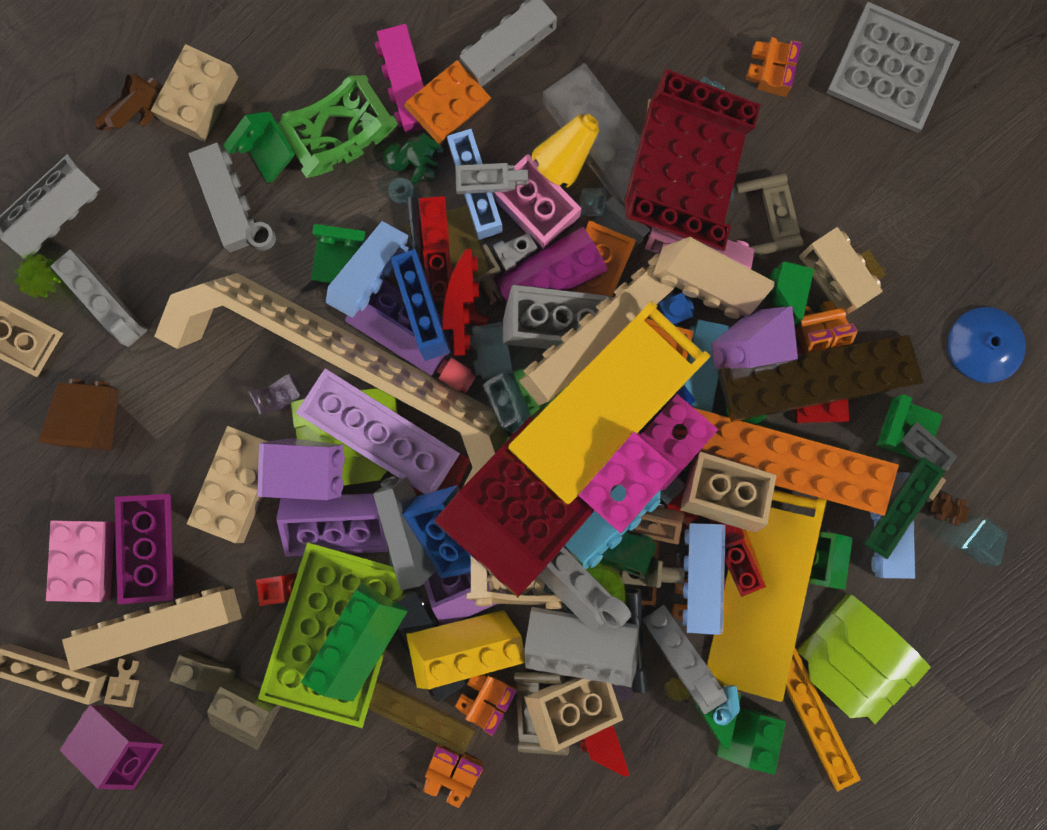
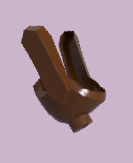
M136 73L128 74L121 97L94 120L96 129L107 131L110 128L121 129L137 112L141 115L138 125L145 127L154 117L151 109L163 86L153 78H149L146 81Z

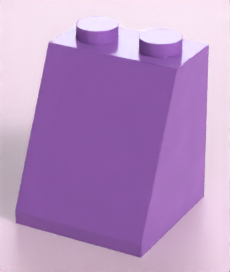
M792 306L756 309L752 314L740 319L712 342L714 368H752L798 359Z
M293 438L259 443L257 496L310 500H330L341 497L344 486L342 480V468L345 461L344 445Z

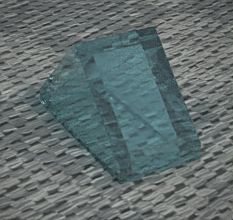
M985 518L962 549L981 565L998 566L1002 562L1007 533L989 518Z

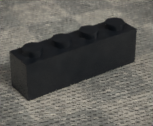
M408 591L393 600L408 609L407 614L395 633L410 660L411 655L406 634L438 626L436 620L432 616L429 617L424 609L427 607L424 598L420 593L416 594L415 591ZM464 680L427 689L433 700L440 702L465 686L466 683Z

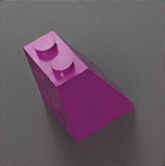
M90 704L83 712L73 731L67 736L60 751L97 789L134 790L163 746V743L110 707Z

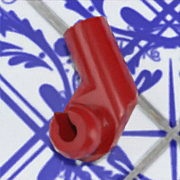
M475 299L474 303L464 304V308H469L470 323L486 329L490 317L477 312Z

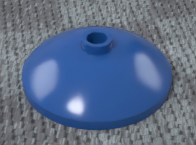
M980 307L966 312L956 320L948 336V352L952 363L961 374L976 382L994 383L1010 377L1020 367L1025 356L1026 341L1020 325L1011 315L997 308ZM992 338L997 341V346L992 345Z

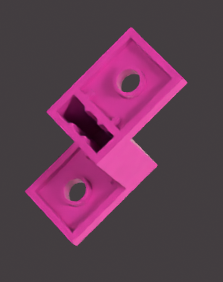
M676 394L642 434L632 433L578 496L619 533H622L659 491L668 488L718 429ZM679 424L685 425L688 430L687 436L682 440L675 439L672 434L673 428ZM615 485H622L626 489L624 500L616 501L612 498L611 490Z

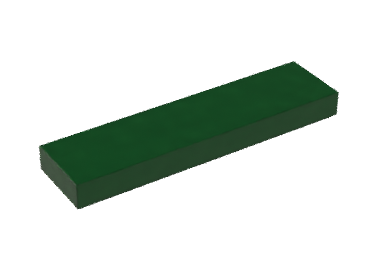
M920 457L887 506L885 516L881 515L863 545L884 559H888L946 471L925 457Z

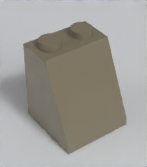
M235 678L220 686L207 714L212 727L258 750L280 705L258 700L260 689L239 678Z

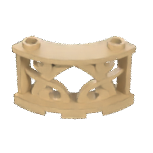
M471 556V593H466V599L475 601L476 606H491L492 603L545 605L546 609H561L562 604H564L556 594H548L544 591L546 584L538 576L517 598L491 573L487 576V570ZM487 582L490 584L489 591H487ZM532 589L534 596L524 595Z

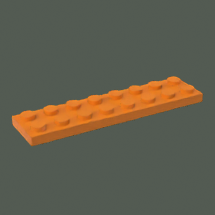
M694 408L718 429L699 452L777 475L775 486L885 516L898 464L747 422H731L729 417Z

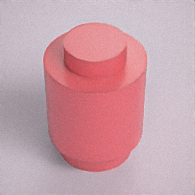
M453 358L449 362L444 359L437 370V373L440 374L438 380L458 392L462 390L467 393L476 378V375L471 373L472 370Z

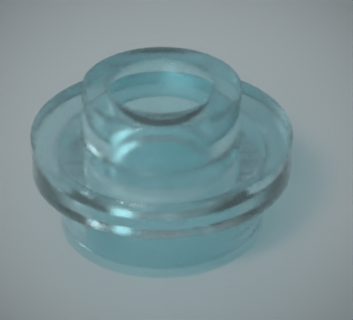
M397 178L390 183L388 193L394 202L403 204L406 203V198L413 197L414 188L409 180ZM400 186L405 187V191L401 194L396 192Z

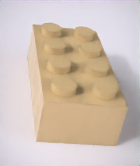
M227 426L187 525L233 543H244L262 497L257 496L259 443L269 441Z

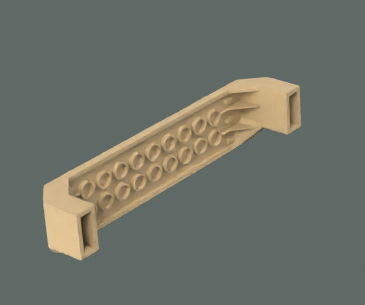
M238 273L171 294L154 336L176 349L202 339L213 309L225 306L459 431L473 467L464 486L503 446L508 438L504 414L462 392H458L442 381Z

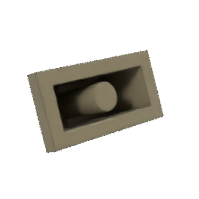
M186 652L179 655L170 681L193 690L217 694L220 686L234 679L237 669L200 655Z

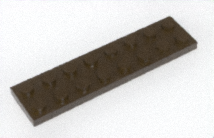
M910 335L797 355L798 359L752 368L728 367L718 371L731 422L915 387L924 383Z

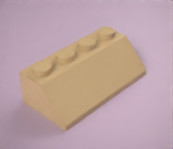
M691 237L662 247L653 273L654 276L661 279L663 284L677 287L683 290V294L686 296L697 297L703 300L706 306L718 308L724 311L727 317L733 319L752 314L775 284L774 281Z

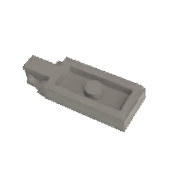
M508 163L455 166L457 194L509 192V190H515V186L528 185L529 182L528 170H514V166L508 165Z

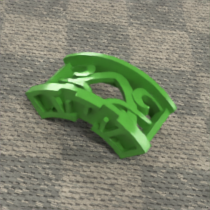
M350 75L343 80L341 86L322 100L303 109L287 111L281 116L278 126L302 163L303 168L301 171L306 178L330 172L333 170L332 166L341 161L348 164L364 154L363 148L369 146L373 141L377 145L399 124L394 116L389 115L368 83L369 79L366 75ZM359 90L367 100L361 109H358L360 106L359 95L355 101L350 100ZM370 106L377 115L376 118L373 115L367 113ZM328 117L352 118L348 127L349 140L342 143L333 137H321ZM357 125L359 129H363L358 135L354 133ZM302 126H305V127H306L305 130H298V131H299V133H300L302 136H304V137H311V138H310V139H300V137L298 136V134H297V132L295 131V129H296V128H299V127H302ZM326 144H332L335 148L326 150ZM306 146H311L312 156Z

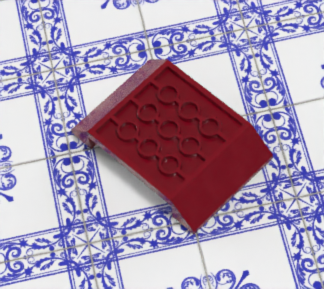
M666 69L649 103L624 199L626 218L682 238L691 237L708 247L725 251L731 226L724 222L746 134L755 129L761 104Z
M541 409L536 411L521 425L434 520L442 530L517 598L546 568L595 511L580 496H577L569 505L565 504L508 449L509 444L542 412Z

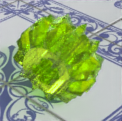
M37 254L36 257L27 255V262L23 260L18 261L21 267L13 271L19 276L13 281L15 284L20 285L19 290L22 293H28L32 298H37L38 295L44 298L47 297L48 290L56 292L53 285L54 283H61V281L55 277L57 273L50 267L55 263L53 260L46 259L45 256Z

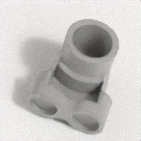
M529 233L505 243L500 241L492 246L506 273L516 268V263L526 260L531 256V253L537 250V246ZM523 243L527 246L525 249L521 250L517 247V245Z

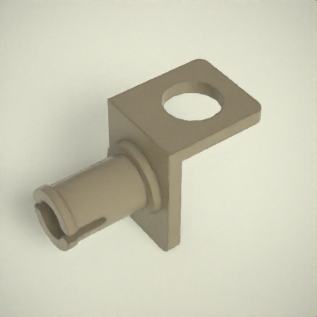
M485 244L483 245V251L493 269L475 278L474 282L478 281L479 287H482L490 301V305L494 306L497 304L494 294L499 302L505 298L495 281L496 276L501 274L500 268Z
M652 560L646 579L641 577L632 579L627 572L622 571L621 583L656 588L661 587V582L682 584L684 581V568L662 566V560Z

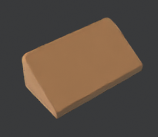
M656 507L652 512L647 511L640 517L641 522L635 529L631 531L628 529L627 533L635 536L637 534H644L653 540L678 545L684 512Z

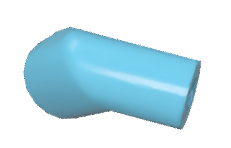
M737 685L723 686V691L728 700L723 702L713 714V719L718 725H727L740 711Z

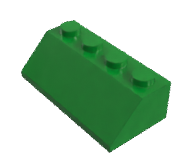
M362 582L355 590L301 680V683L324 697L353 702L407 614L408 609Z

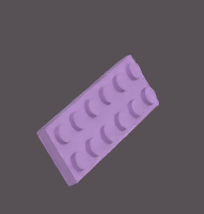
M324 369L296 412L299 416L399 478L407 476L411 485L424 494L437 491L460 454L327 369Z

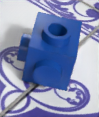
M675 292L666 295L656 308L676 327L689 322L693 317L692 312H694V306L690 298H685L683 293L676 295Z

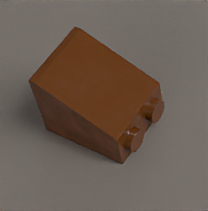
M68 379V383L58 382L39 437V443L112 451L119 390L111 388L110 383L94 381V385H84L85 381Z

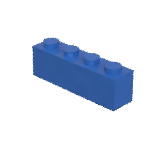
M416 250L390 257L414 336L424 360L427 361L450 353L423 266Z

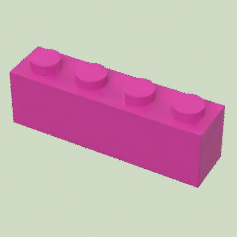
M402 24L377 31L379 41L375 42L378 56H384L386 63L381 65L385 81L389 79L391 81L392 88L388 89L391 103H397L399 111L394 112L396 121L399 123L398 127L403 126L405 134L424 130L423 126L404 107L406 101L424 87L407 26Z

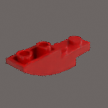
M445 196L419 198L425 276L433 301H445L447 288L452 276Z
M466 249L452 273L444 302L443 330H453L455 356L466 355V350H471L470 334H465V324H470L469 308H464V304L474 303V297H479L478 281L474 282L473 271H478V257L473 255L472 249Z
M709 519L711 524L725 525V562L740 596L743 597L766 588V583L747 531Z

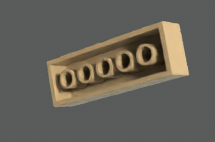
M224 586L202 591V597L198 593L176 599V605L174 601L150 607L149 609L126 614L123 617L71 631L72 637L62 640L70 671L242 619L234 588L225 590Z

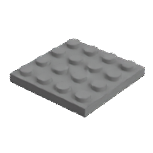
M867 2L826 93L919 133L924 126L960 41Z

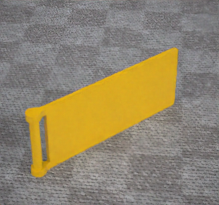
M653 301L649 302L508 446V449L567 505L590 483L632 433H638L711 356L706 351L702 352L656 309L658 306ZM649 316L689 353L695 361L690 364L644 320Z
M774 490L772 500L815 509V516L810 517L770 508L767 526L757 533L746 530L759 562L766 588L741 597L728 569L724 588L723 633L720 635L714 634L707 667L719 685H737V690L781 702L785 694L827 500Z

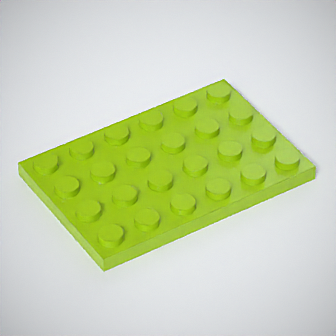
M307 542L258 700L363 728L385 650L353 702L324 697L302 684L301 680L355 590L362 582L391 600H395L402 595L403 590L399 587L394 567Z

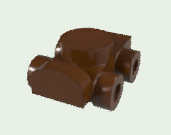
M941 493L940 498L935 497L934 500L930 501L928 511L935 513L934 519L945 521V518H950L949 523L960 526L961 522L966 523L970 509L965 507L966 500L956 498L955 503L950 502L952 496Z

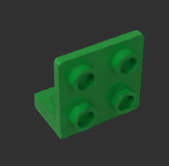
M270 112L245 115L223 145L228 154L236 152L242 154L249 151L267 183H272L295 155Z
M314 224L312 234L316 238L317 244L311 274L312 281L331 284L367 240L368 235L366 232Z
M901 394L893 397L876 446L917 460L899 445L904 434L912 424L918 422L930 434L936 437L942 415L912 404V397Z

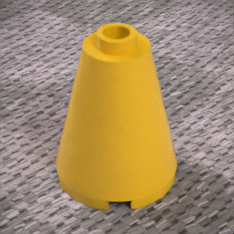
M579 114L536 147L532 152L531 158L532 161L536 159L539 163L537 167L539 172L556 185L560 186L562 183H566V187H570L575 182L599 133L598 121L590 114Z

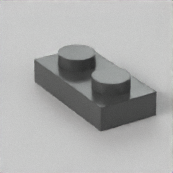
M918 422L912 424L899 444L917 460L920 457H925L945 471L957 458L953 452Z

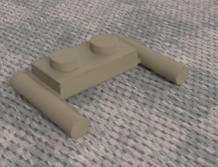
M786 173L735 184L737 194L757 189L763 190L762 197L772 238L775 242L752 246L751 248L755 249L754 256L803 246V239L800 236Z
M515 672L514 681L517 688L518 735L520 741L518 751L522 753L568 755L569 746L557 752L541 749L524 698L544 689V685L540 683L563 684L565 676L550 672Z

